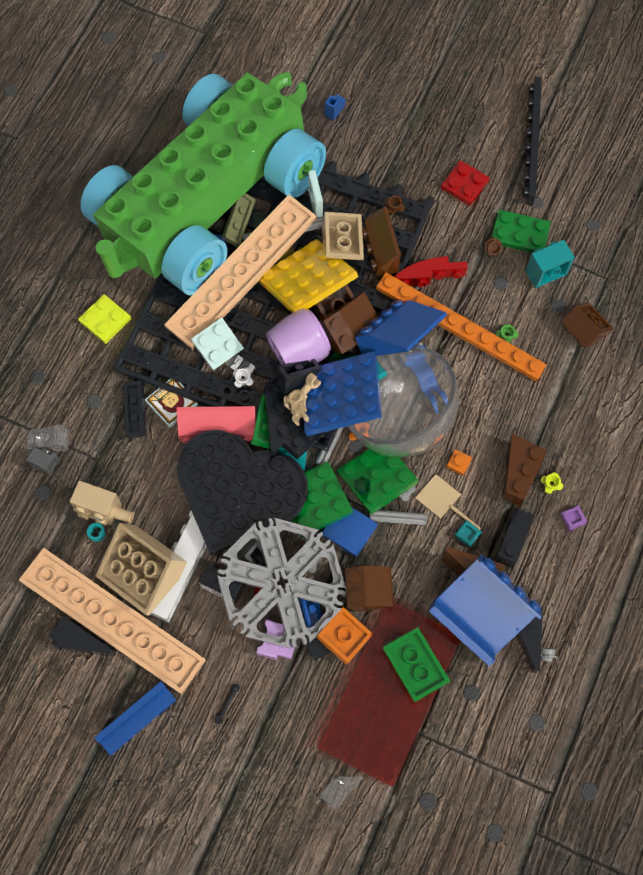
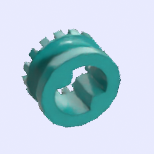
M93 523L87 528V535L91 541L99 542L106 536V531L101 524ZM95 528L101 529L98 537L91 535L94 533L93 529Z

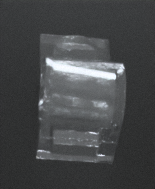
M62 425L29 430L27 449L30 450L36 447L38 449L49 448L54 451H67L70 431Z

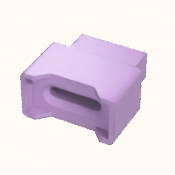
M266 619V634L277 637L282 636L284 633L283 625ZM289 640L290 649L264 642L263 645L258 647L256 653L258 656L276 661L278 656L292 660L295 648H292L291 640Z

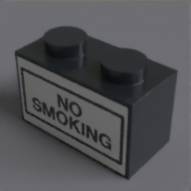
M207 564L198 583L201 588L222 598L217 575L220 577H225V575L218 574L217 568ZM236 581L229 584V591L234 604L237 603L245 587L243 583Z

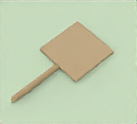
M436 474L415 497V499L440 519L451 508L464 520L469 521L479 530L481 529L453 506L461 494Z

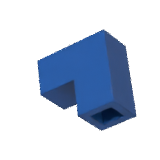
M337 94L335 97L330 95L325 102V116L334 121L345 107L346 99Z

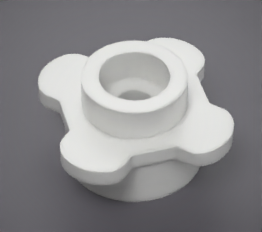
M250 368L234 370L233 375L236 379V387L240 388L243 385L251 386L253 384V379H251L252 370Z

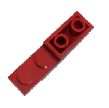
M448 256L436 257L420 261L403 269L395 275V278L409 286L425 287L431 284L432 278L440 280L448 277L455 279L465 277L468 266L467 262H449Z

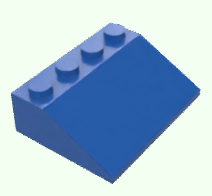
M396 300L391 303L388 309L383 310L379 317L371 320L370 325L362 328L355 339L362 354L374 351L376 356L408 352L441 322L447 314L444 311L411 300Z

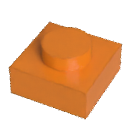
M455 449L446 468L464 476L472 457Z

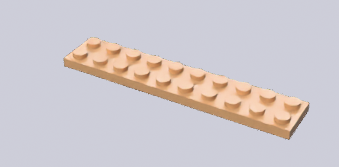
M288 195L164 324L165 327L193 350L195 346L191 339L220 318H224L261 279L263 274L317 219L316 215L292 196Z
M45 548L41 550L19 579L21 583L180 694L184 693L206 661L199 654Z

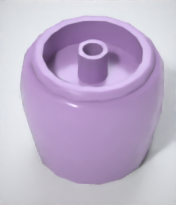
M300 309L293 312L266 333L268 342L281 365L305 360L311 362V359L319 362L326 358L331 350L325 331L310 310Z

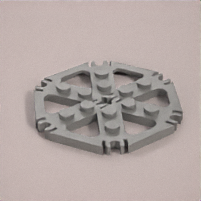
M270 518L267 520L268 527H263L262 522L259 521L257 523L258 531L255 523L222 556L230 561L227 559L220 560V563H224L227 568L226 570L218 569L217 573L225 575V577L217 575V580L229 622L232 618L236 617L237 619L233 621L232 626L234 627L237 623L243 625V629L239 632L240 634L245 633L249 629V632L244 637L290 649L289 640H291L292 648L297 647L295 642L297 638L301 639L303 645L307 644L305 635L308 638V643H310L342 609L335 607L334 604L336 606L343 605V602L337 600V595L344 596L346 592L338 590V588L345 590L346 586L334 545L332 544L329 549H326L331 541L320 542V537L323 535L322 532L314 537L318 531L317 529L273 518V520ZM284 530L303 535L306 540L305 544L288 562L279 535ZM250 539H257L260 543L266 567L238 560V551ZM324 557L328 560L333 581L331 584H327L302 576L319 558ZM279 577L287 581L284 589L281 585H277ZM236 581L262 589L242 609H236L230 595L229 584ZM298 598L322 604L326 609L325 614L311 628L305 626ZM276 603L284 628V633L280 637L259 632L256 627L257 623Z

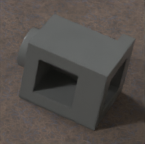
M34 447L28 451L26 461L31 467L50 476L60 459L54 452L51 453L44 448L38 449Z

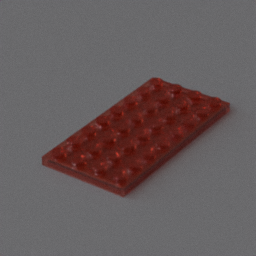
M394 602V607L385 608L317 749L391 787L394 786L438 689L414 703L382 648L418 627L446 673L461 641L447 627Z

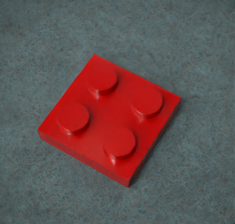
M460 160L442 183L441 189L471 206L489 182L490 177Z

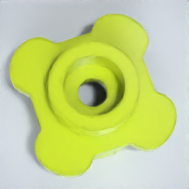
M553 472L548 476H542L541 482L545 486L546 493L551 494L552 491L562 490L563 484L557 473Z

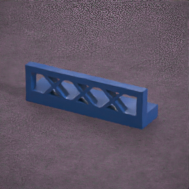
M159 682L94 738L112 756L171 706L176 699L165 685Z

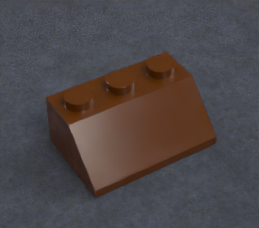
M383 207L364 220V228H362L363 239H366L368 243L366 244V251L368 255L371 254L372 258L370 260L372 271L375 270L377 277L383 276L385 273H398L401 256L388 209Z

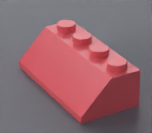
M255 406L177 407L178 437L180 442L184 444L194 436L210 430H224L227 433L241 437L247 444H250L252 441L256 421Z

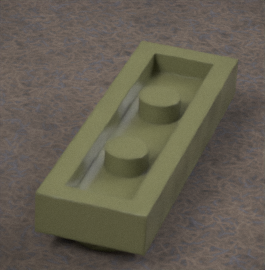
M245 193L233 204L221 239L235 247L240 246L256 199Z

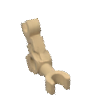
M312 373L307 376L306 384L301 390H294L289 396H284V405L288 410H291L293 414L292 420L297 426L301 417L306 422L309 421V417L305 413L307 412V393L312 388L315 389L321 384L316 379L317 376Z

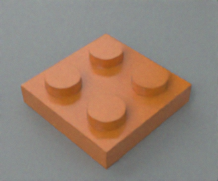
M342 607L316 638L347 665L373 633Z

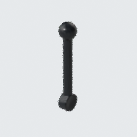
M238 684L232 686V692L220 715L215 718L216 724L223 723V716L235 693L240 689Z

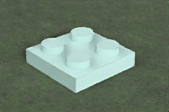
M220 318L191 339L212 371L244 349L223 318Z

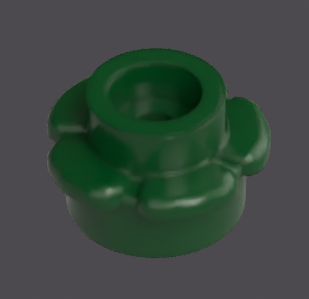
M360 476L355 481V491L359 495L369 493L370 479Z

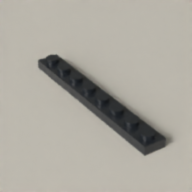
M535 76L533 83H530L529 94L532 95L528 102V108H531V112H528L527 123H530V127L527 128L526 137H529V141L526 143L528 156L525 159V167H528V171H525L524 182H527V187H524L523 197L526 198V205H533L536 197L542 77Z

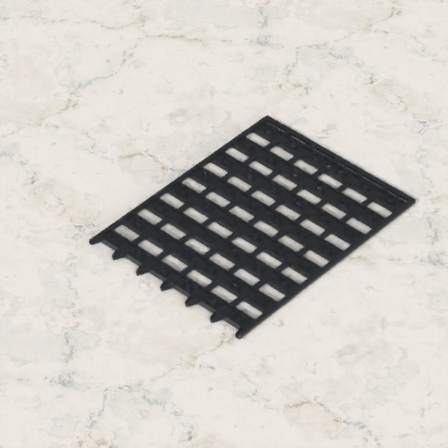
M329 162L322 168L317 178L321 195H323L326 189L349 197L351 201L347 209L323 201V217L325 212L358 214L353 212L358 201L382 209L387 207L385 205L387 198L391 196H400L402 198V205L405 206V210L403 212H395L394 214L418 222L413 233L393 226L398 247L400 250L405 251L401 263H399L398 273L405 269L435 201L434 197L429 196L421 203L402 196L403 188L400 184L387 191L370 185V177L367 172L361 174L357 179H353L337 173L336 162ZM259 179L246 194L270 202L272 205L267 215L252 210L246 228L254 231L287 196L267 181ZM302 194L294 198L313 213L309 196ZM233 205L220 217V219L225 220L220 232L208 228L209 232L214 235L223 234ZM361 215L362 228H364V220L369 217ZM313 231L304 232L290 247L287 256L282 255L274 265L297 251L298 247L303 248L316 239L323 244L322 235ZM225 241L227 256H230L238 247ZM363 250V260L342 259L348 265L358 268V277L347 285L354 297L365 292L374 310L379 311V317L383 310L390 307L393 299L374 288L361 284L365 271L376 275L375 270L372 271L370 260H372L371 254L368 255L367 251ZM161 273L113 366V370L206 407H227L225 406L226 402L239 407L255 406L257 416L260 398L264 394L243 386L240 388L236 387V379L233 372L229 380H225L201 371L205 362L201 354L194 368L167 358L173 344L199 353L196 347L192 350L170 332L164 325L168 320L149 313L155 300L180 309L192 296L185 294L173 285L165 283L166 278ZM258 281L243 297L264 304L259 316L256 317L232 308L223 320L229 328L249 335L244 349L238 352L237 355L256 367L252 374L268 379L270 382L277 377V366L281 365L279 360L278 362L250 350L256 338L268 342L266 333L276 325L265 320L270 307L288 314H292V312ZM312 307L307 309L310 310L319 320ZM139 331L166 341L160 355L133 345ZM332 347L329 355L318 362L319 365L330 363L329 359L335 353ZM346 351V352L343 353L342 355H343V357H344V356H347V355L353 354V353H352V352H349V351ZM123 363H127L134 367L150 372V375H144L129 368L123 367L122 365ZM160 376L168 380L172 379L185 387L181 389L156 378ZM194 389L218 398L219 402L217 403L191 393V390ZM230 389L231 392L229 394H225L224 390ZM337 429L330 430L322 437V439H325L324 443L318 441L312 447L324 450L325 452L328 451Z

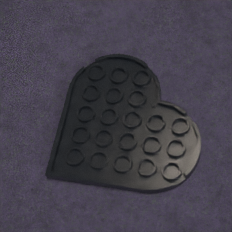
M210 430L194 436L185 444L177 461L179 483L210 555L232 547L255 523L259 531L257 527L259 521L262 522L265 528L269 526L267 520L270 518L272 520L277 518L288 522L292 521L301 512L307 499V478L304 470L295 459L279 452L271 456L269 450L252 452L249 445L241 437L227 433L224 430Z

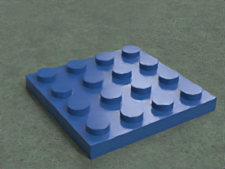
M374 351L320 365L321 371L316 375V379L321 384L315 389L312 388L307 393L306 398L307 412L305 413L308 415L309 421L306 422L304 420V427L307 436L382 418L377 356Z

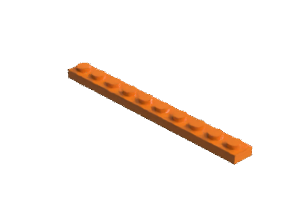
M388 273L384 274L376 287V290L395 301L411 300L446 312L447 316L437 324L438 326L536 382L547 365Z

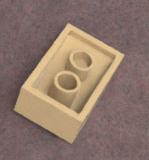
M325 212L322 224V241L326 258L363 260L361 214Z

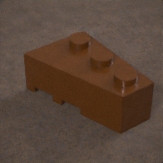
M512 434L508 443L502 498L520 507L546 456L547 450Z

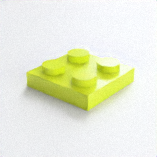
M104 294L78 320L106 344L131 320V316Z

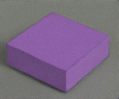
M579 505L560 513L568 531L587 523Z

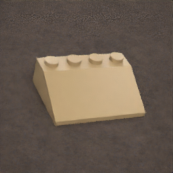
M119 523L96 577L145 615H150L179 581L187 561L138 526Z

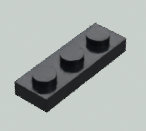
M141 380L123 384L126 437L133 439L147 436L144 383Z

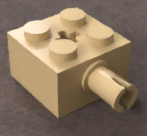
M82 481L78 482L70 500V504L74 508L73 510L78 513L77 516L86 520L89 518L95 519V522L102 526L107 524L113 526L116 519L131 524L135 514L121 508L122 504L116 493Z

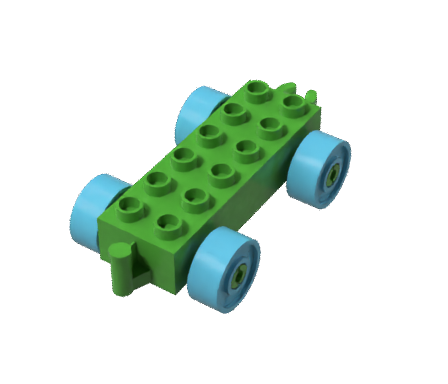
M248 72L234 85L218 74H209L193 86L185 100L183 121L187 128L135 176L117 165L108 166L95 174L84 189L80 205L83 216L95 224L103 236L104 240H100L95 248L108 275L112 278H117L124 272L139 266L154 279L162 273L164 278L185 294L193 295L226 261L227 257L226 244L207 229L260 178L264 176L269 184L286 196L290 195L295 198L308 190V172L315 170L318 178L326 159L324 144L304 132L301 105L307 98L306 83L300 82L294 94L284 96L280 93V90L283 87L292 85V78L289 72L275 76L267 85Z

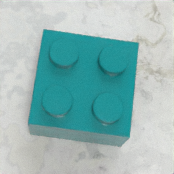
M564 240L560 242L555 241L544 249L539 248L532 252L525 272L535 288H539L567 275L575 257Z

